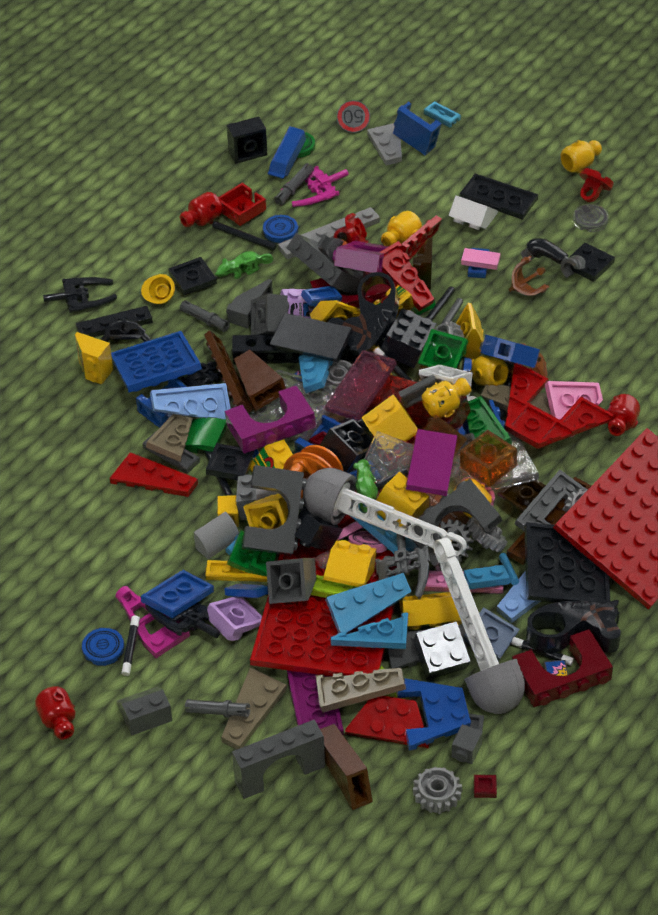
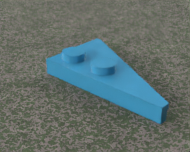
M402 613L400 618L391 621L386 618L377 623L373 622L358 627V631L347 635L346 632L338 633L336 636L331 637V646L406 649L408 613Z

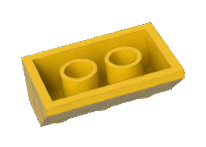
M450 592L424 594L420 599L416 595L406 596L399 601L401 614L408 613L409 630L420 629L421 625L429 624L430 627L442 626L444 622L462 624Z

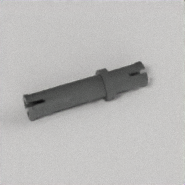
M306 163L290 182L283 185L282 190L274 197V201L282 206L290 196L295 194L296 189L307 177L314 172L313 166Z
M184 300L180 305V311L205 322L209 327H215L222 332L227 331L230 327L229 321L187 300Z
M187 699L185 707H189L185 709L186 713L223 715L226 718L231 716L249 717L250 709H246L250 708L249 703H232L231 700L218 702Z

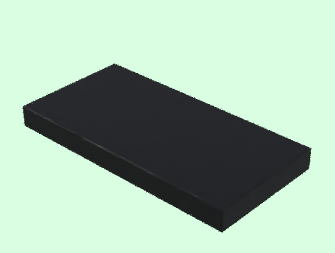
M476 173L459 194V197L522 220L538 200V194Z
M285 313L270 345L272 348L339 362L353 330L351 327Z

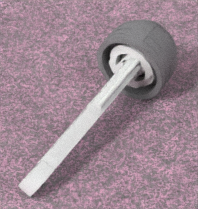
M323 468L310 475L306 481L303 499L307 510L314 516H318L332 525L340 523L347 514L432 548L434 543L433 534L438 533L441 538L446 537L451 543L452 541L459 542L461 549L460 551L454 550L455 556H459L467 548V543L463 537L452 532L447 533L442 528L355 492L356 477L336 468ZM360 503L367 506V513H362L359 510ZM379 510L383 511L386 515L384 521L380 520L377 516ZM399 519L401 520V524H403V526L399 527V523L397 522V520ZM416 525L423 529V535L419 536L415 533L414 527Z
M446 537L435 540L433 543L434 553L438 563H440L443 576L481 670L464 679L474 702L487 712L494 714L509 712L520 703L525 690V682L518 661L513 659L498 663L460 563L455 557L456 553L451 541Z

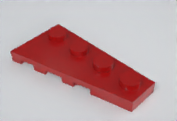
M436 215L431 220L429 219L423 227L401 244V249L410 258L409 261L418 253L424 242L437 233L442 218Z
M398 241L380 252L384 253L381 272L390 276L396 287L399 285L412 295L413 305L421 311L433 303L434 297L425 282L420 280L417 269L412 267L409 262V256L401 249L402 245Z
M131 452L109 478L111 484L117 485L120 482L125 483L128 487H135V485L143 486L146 490L160 489L164 493L189 497L198 485V479Z

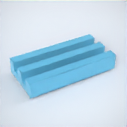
M435 101L424 109V115L438 120L449 128L452 127V124L456 123V120H461L460 114Z

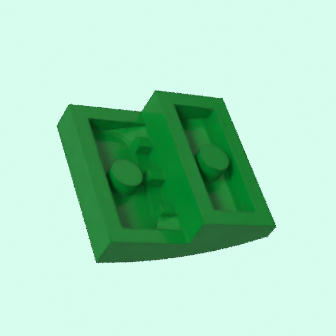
M209 417L193 419L185 449L196 454L199 449L213 452L216 443H220L227 428L226 419Z
M241 530L236 538L227 565L247 573L267 576L266 562L274 561L276 554L242 549L244 531Z

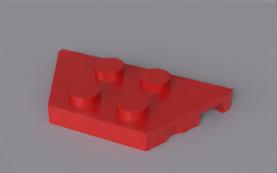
M380 696L366 702L347 726L345 734L408 745L405 735L406 729L424 728L416 701ZM423 743L417 747L429 748V744Z

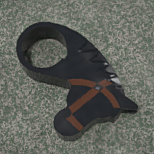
M381 272L368 274L360 281L357 290L360 315L358 317H351L345 321L335 317L328 321L329 323L352 328L353 333L347 345L352 355L360 356L364 364L367 363L369 353L386 337L396 319L399 308L396 286L390 276ZM376 284L390 286V294L383 303L374 305L365 300V295L372 286Z
M619 600L603 604L588 601H562L540 607L528 617L526 641L531 648L538 652L556 653L569 645L571 635L590 629L603 652H615L619 648L621 630L617 626L620 614L617 608ZM543 627L555 628L560 633L548 635L540 633L536 629Z

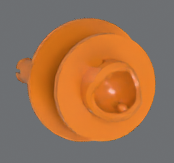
M319 445L306 446L301 452L291 455L283 467L285 470L304 472L303 478L306 479L323 468H336L343 471L339 458L329 449Z

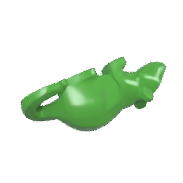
M246 251L230 261L224 258L215 275L222 277L234 273V278L238 279L241 277V273L246 272L247 275L258 271L260 263H272L273 257L268 253L259 255L253 251Z
M361 459L353 465V468L357 470L356 492L375 500L378 494V488L375 484L376 478L370 471L369 462ZM360 503L362 512L367 513V507Z

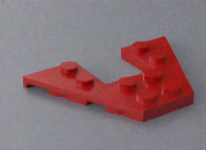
M514 363L505 430L537 449L608 423L614 418V414L583 397H580L560 420L530 404V402L545 387L544 384L548 381V378L522 364Z

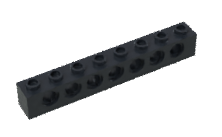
M275 334L232 335L233 365H236L234 359L248 350H251L266 364L299 363V356H302V354L272 348L270 343ZM383 339V341L379 344L380 349L382 348L384 339ZM346 345L340 360L362 361L360 356L352 355L349 346ZM373 350L369 353L367 361H377Z

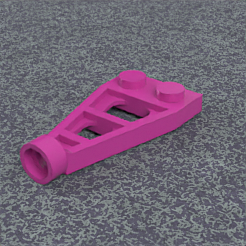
M123 586L117 591L115 597L122 604L130 621L132 616H136L134 611L141 607L146 609L145 604L141 602V597L136 595L128 586ZM150 613L139 621L137 635L143 646L155 658H158L190 637L189 631L182 632L178 636L165 626L152 635L149 634L145 625L154 620Z

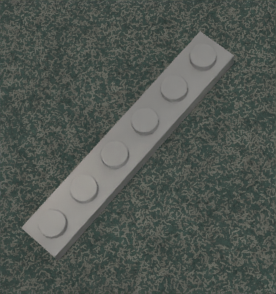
M371 207L355 213V218H359L365 228L380 223L379 215ZM345 218L302 234V236L316 242L320 241L323 234L332 238L335 231L346 226ZM344 232L339 233V239L347 236ZM292 239L278 244L279 251L287 260L295 257L286 248Z

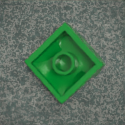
M431 329L418 364L426 367L443 365L457 369L461 359L466 355L468 340Z

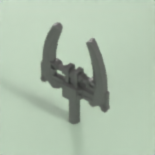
M397 534L398 550L394 551V557L385 556L382 560L379 558L375 560L378 578L382 580L401 573L410 575V571L417 569L419 570V577L415 595L420 599L428 580L430 548L425 545L423 549L416 547L414 551L409 552L406 550L405 536ZM417 560L414 562V565H411V561ZM397 566L395 570L391 571L389 567Z

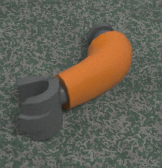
M323 234L317 245L325 250L328 258L333 260L334 250L348 243L342 239L330 238Z

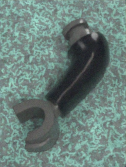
M532 239L527 242V248L521 252L522 258L531 256V261L535 257L540 258L544 256L559 265L561 264V271L566 278L574 274L571 264L575 269L585 268L586 262L582 256L574 255L568 257L569 255L547 239Z

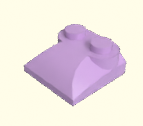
M231 597L209 603L207 608L209 621L230 641L239 640L244 632L259 627L262 616L244 597Z

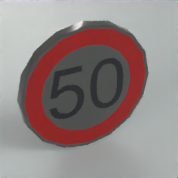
M351 100L345 102L337 111L338 125L348 133L363 131L370 122L369 109L360 101Z

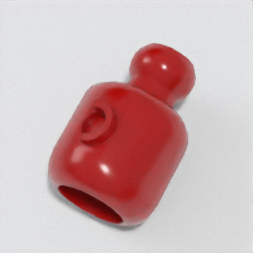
M205 192L190 201L188 211L180 214V221L185 227H191L194 223L199 226H204L208 223L212 224L223 212L222 203L216 194Z
M620 394L613 397L607 410L614 414V418L607 423L609 432L614 436H621L625 431L634 428L638 424L637 418L640 413V404L635 397L629 394Z
M52 686L42 690L35 700V706L45 727L54 729V735L58 739L65 740L70 738L74 734V726L71 722L75 718L76 711L68 693L59 686Z

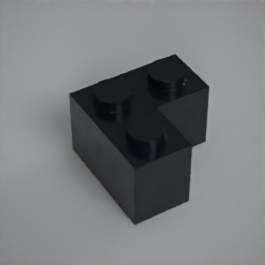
M303 506L302 511L298 515V518L301 519V524L295 536L300 539V544L307 548L312 546L318 550H331L343 529L337 524L332 525L320 517L314 516L307 510L306 506Z

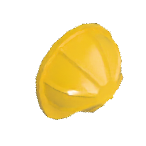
M158 274L148 278L141 288L144 299L154 304L168 302L175 292V284L172 278L165 274Z

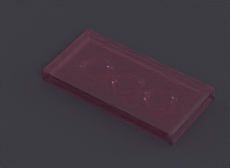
M362 350L324 406L326 411L359 421L397 365L396 360Z

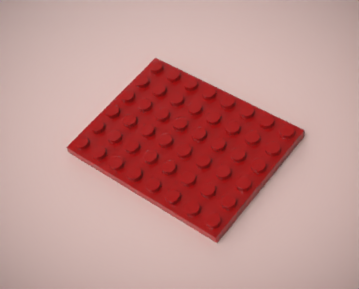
M646 428L562 516L553 528L648 610L658 600V436Z
M298 539L297 551H293L291 556L280 554L278 561L315 558L316 575L324 576L331 550H318L312 546L307 548L300 544V539ZM388 550L376 553V559L382 560L385 556L394 557V553ZM376 562L374 572L367 584L379 581ZM397 566L389 567L391 571L397 568ZM268 595L251 654L250 665L331 677L336 673H342L343 676L354 675V672L358 671L368 674L373 673L374 670L381 669L385 648L331 646V637L336 636L338 631L324 597L310 595L308 601L269 604ZM395 605L381 611L361 626L373 622L377 623L386 618L391 621ZM358 627L356 629L351 630L347 634L358 631Z

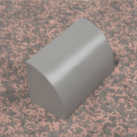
M226 511L194 532L195 548L207 559L228 547L234 541V537L239 534L236 524Z

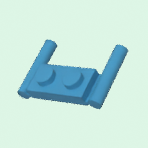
M506 553L499 555L502 565L464 570V576L469 589L507 585L509 583L517 585L519 579Z

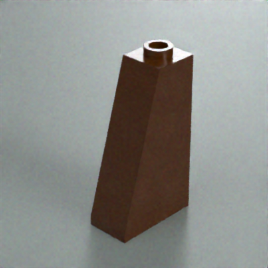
M251 350L234 359L254 411L279 398L278 392L286 389L283 378Z
M335 724L320 729L324 736L325 763L351 809L354 810L372 803L369 776L365 764Z

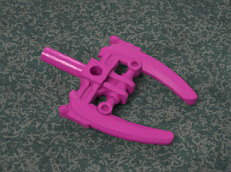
M315 166L314 172L307 177L305 182L308 183L307 186L310 191L317 193V195L303 200L292 201V207L311 205L339 196V191H335L336 188L331 183L348 176V170L345 169L328 176L322 170H319V166Z

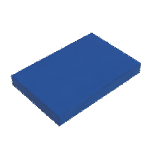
M182 570L141 595V602L170 618H174L213 593L214 586Z

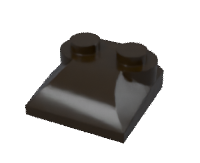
M428 238L421 246L417 257H413V267L417 269L420 280L425 282L429 290H431L433 238Z
M524 471L498 492V496L523 513L546 485Z

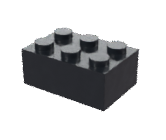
M402 308L388 331L381 350L388 357L415 368L430 331L435 329L437 323Z

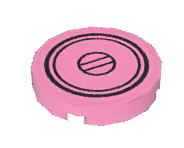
M357 531L351 533L348 537V541L351 544L369 545L371 548L377 549L376 553H382L387 550V547L368 531Z

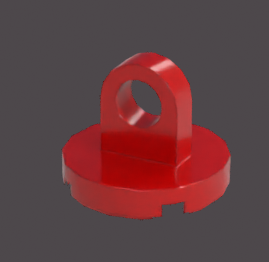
M584 168L580 173V177L585 181L580 195L586 202H594L602 190L610 191L614 185L609 177H601V173L596 170ZM589 190H593L592 195L586 196Z
M354 213L346 215V226L335 231L333 238H339V233L344 232L347 235V243L353 241L368 243V240H365L367 237L366 229L359 218H355L356 214Z

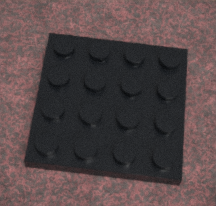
M526 522L524 533L527 600L547 602L588 601L602 604L610 602L609 576L559 534L553 528L554 525Z

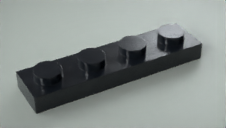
M143 306L76 323V329L79 333L98 337L105 335L104 331L113 322L122 319L138 322L140 326L153 323L148 306Z

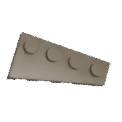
M486 384L480 396H482L486 403L489 404V400H493L496 407L508 411L511 387L504 385L489 386ZM539 392L530 404L551 415L547 394Z
M250 667L236 700V703L250 704V708H246L250 709L249 717H229L221 736L222 742L235 749L244 747L286 692L287 685Z
M402 668L374 670L373 673L368 674L358 671L354 672V675L343 676L342 673L333 674V677L316 675L319 703L322 712L406 689Z

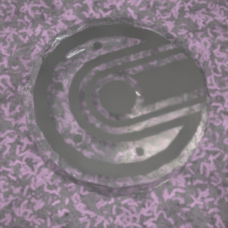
M585 204L577 207L573 214L574 225L580 230L586 229L587 232H597L604 229L609 219L607 210L595 204Z

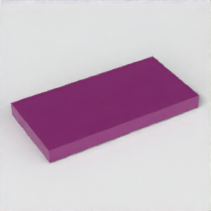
M417 429L406 490L447 496L457 435Z
M287 670L297 726L315 720L320 729L335 724L342 735H344L339 708L327 712H322L320 708L316 682L317 674Z

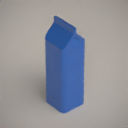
M291 126L288 128L270 163L268 175L284 179L289 174L306 141L304 130Z

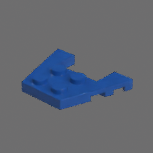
M404 678L406 689L396 692L397 698L420 696L427 725L426 728L406 729L405 735L409 751L417 749V746L426 743V745L434 742V739L441 736L448 737L458 733L462 724L470 727L471 721L463 688Z

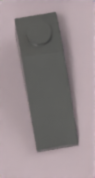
M268 279L235 297L226 309L228 321L232 324L249 328L251 325V300L265 294H273L272 280Z

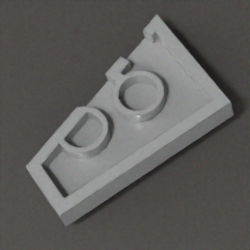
M394 123L367 130L368 137L386 166L402 162L401 139L393 134Z

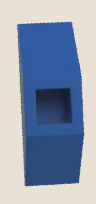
M485 334L480 353L535 368L540 349Z

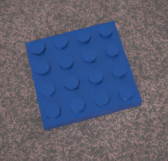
M182 331L111 352L112 362L128 392H137L142 388L156 386L161 382L175 380L180 376L194 374L202 370L200 361Z

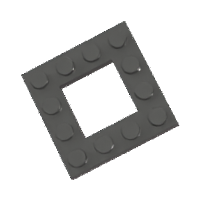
M559 470L517 518L514 524L523 531L526 522L550 524L545 519L563 498L566 500L572 492L577 493L579 489L582 491L587 489Z

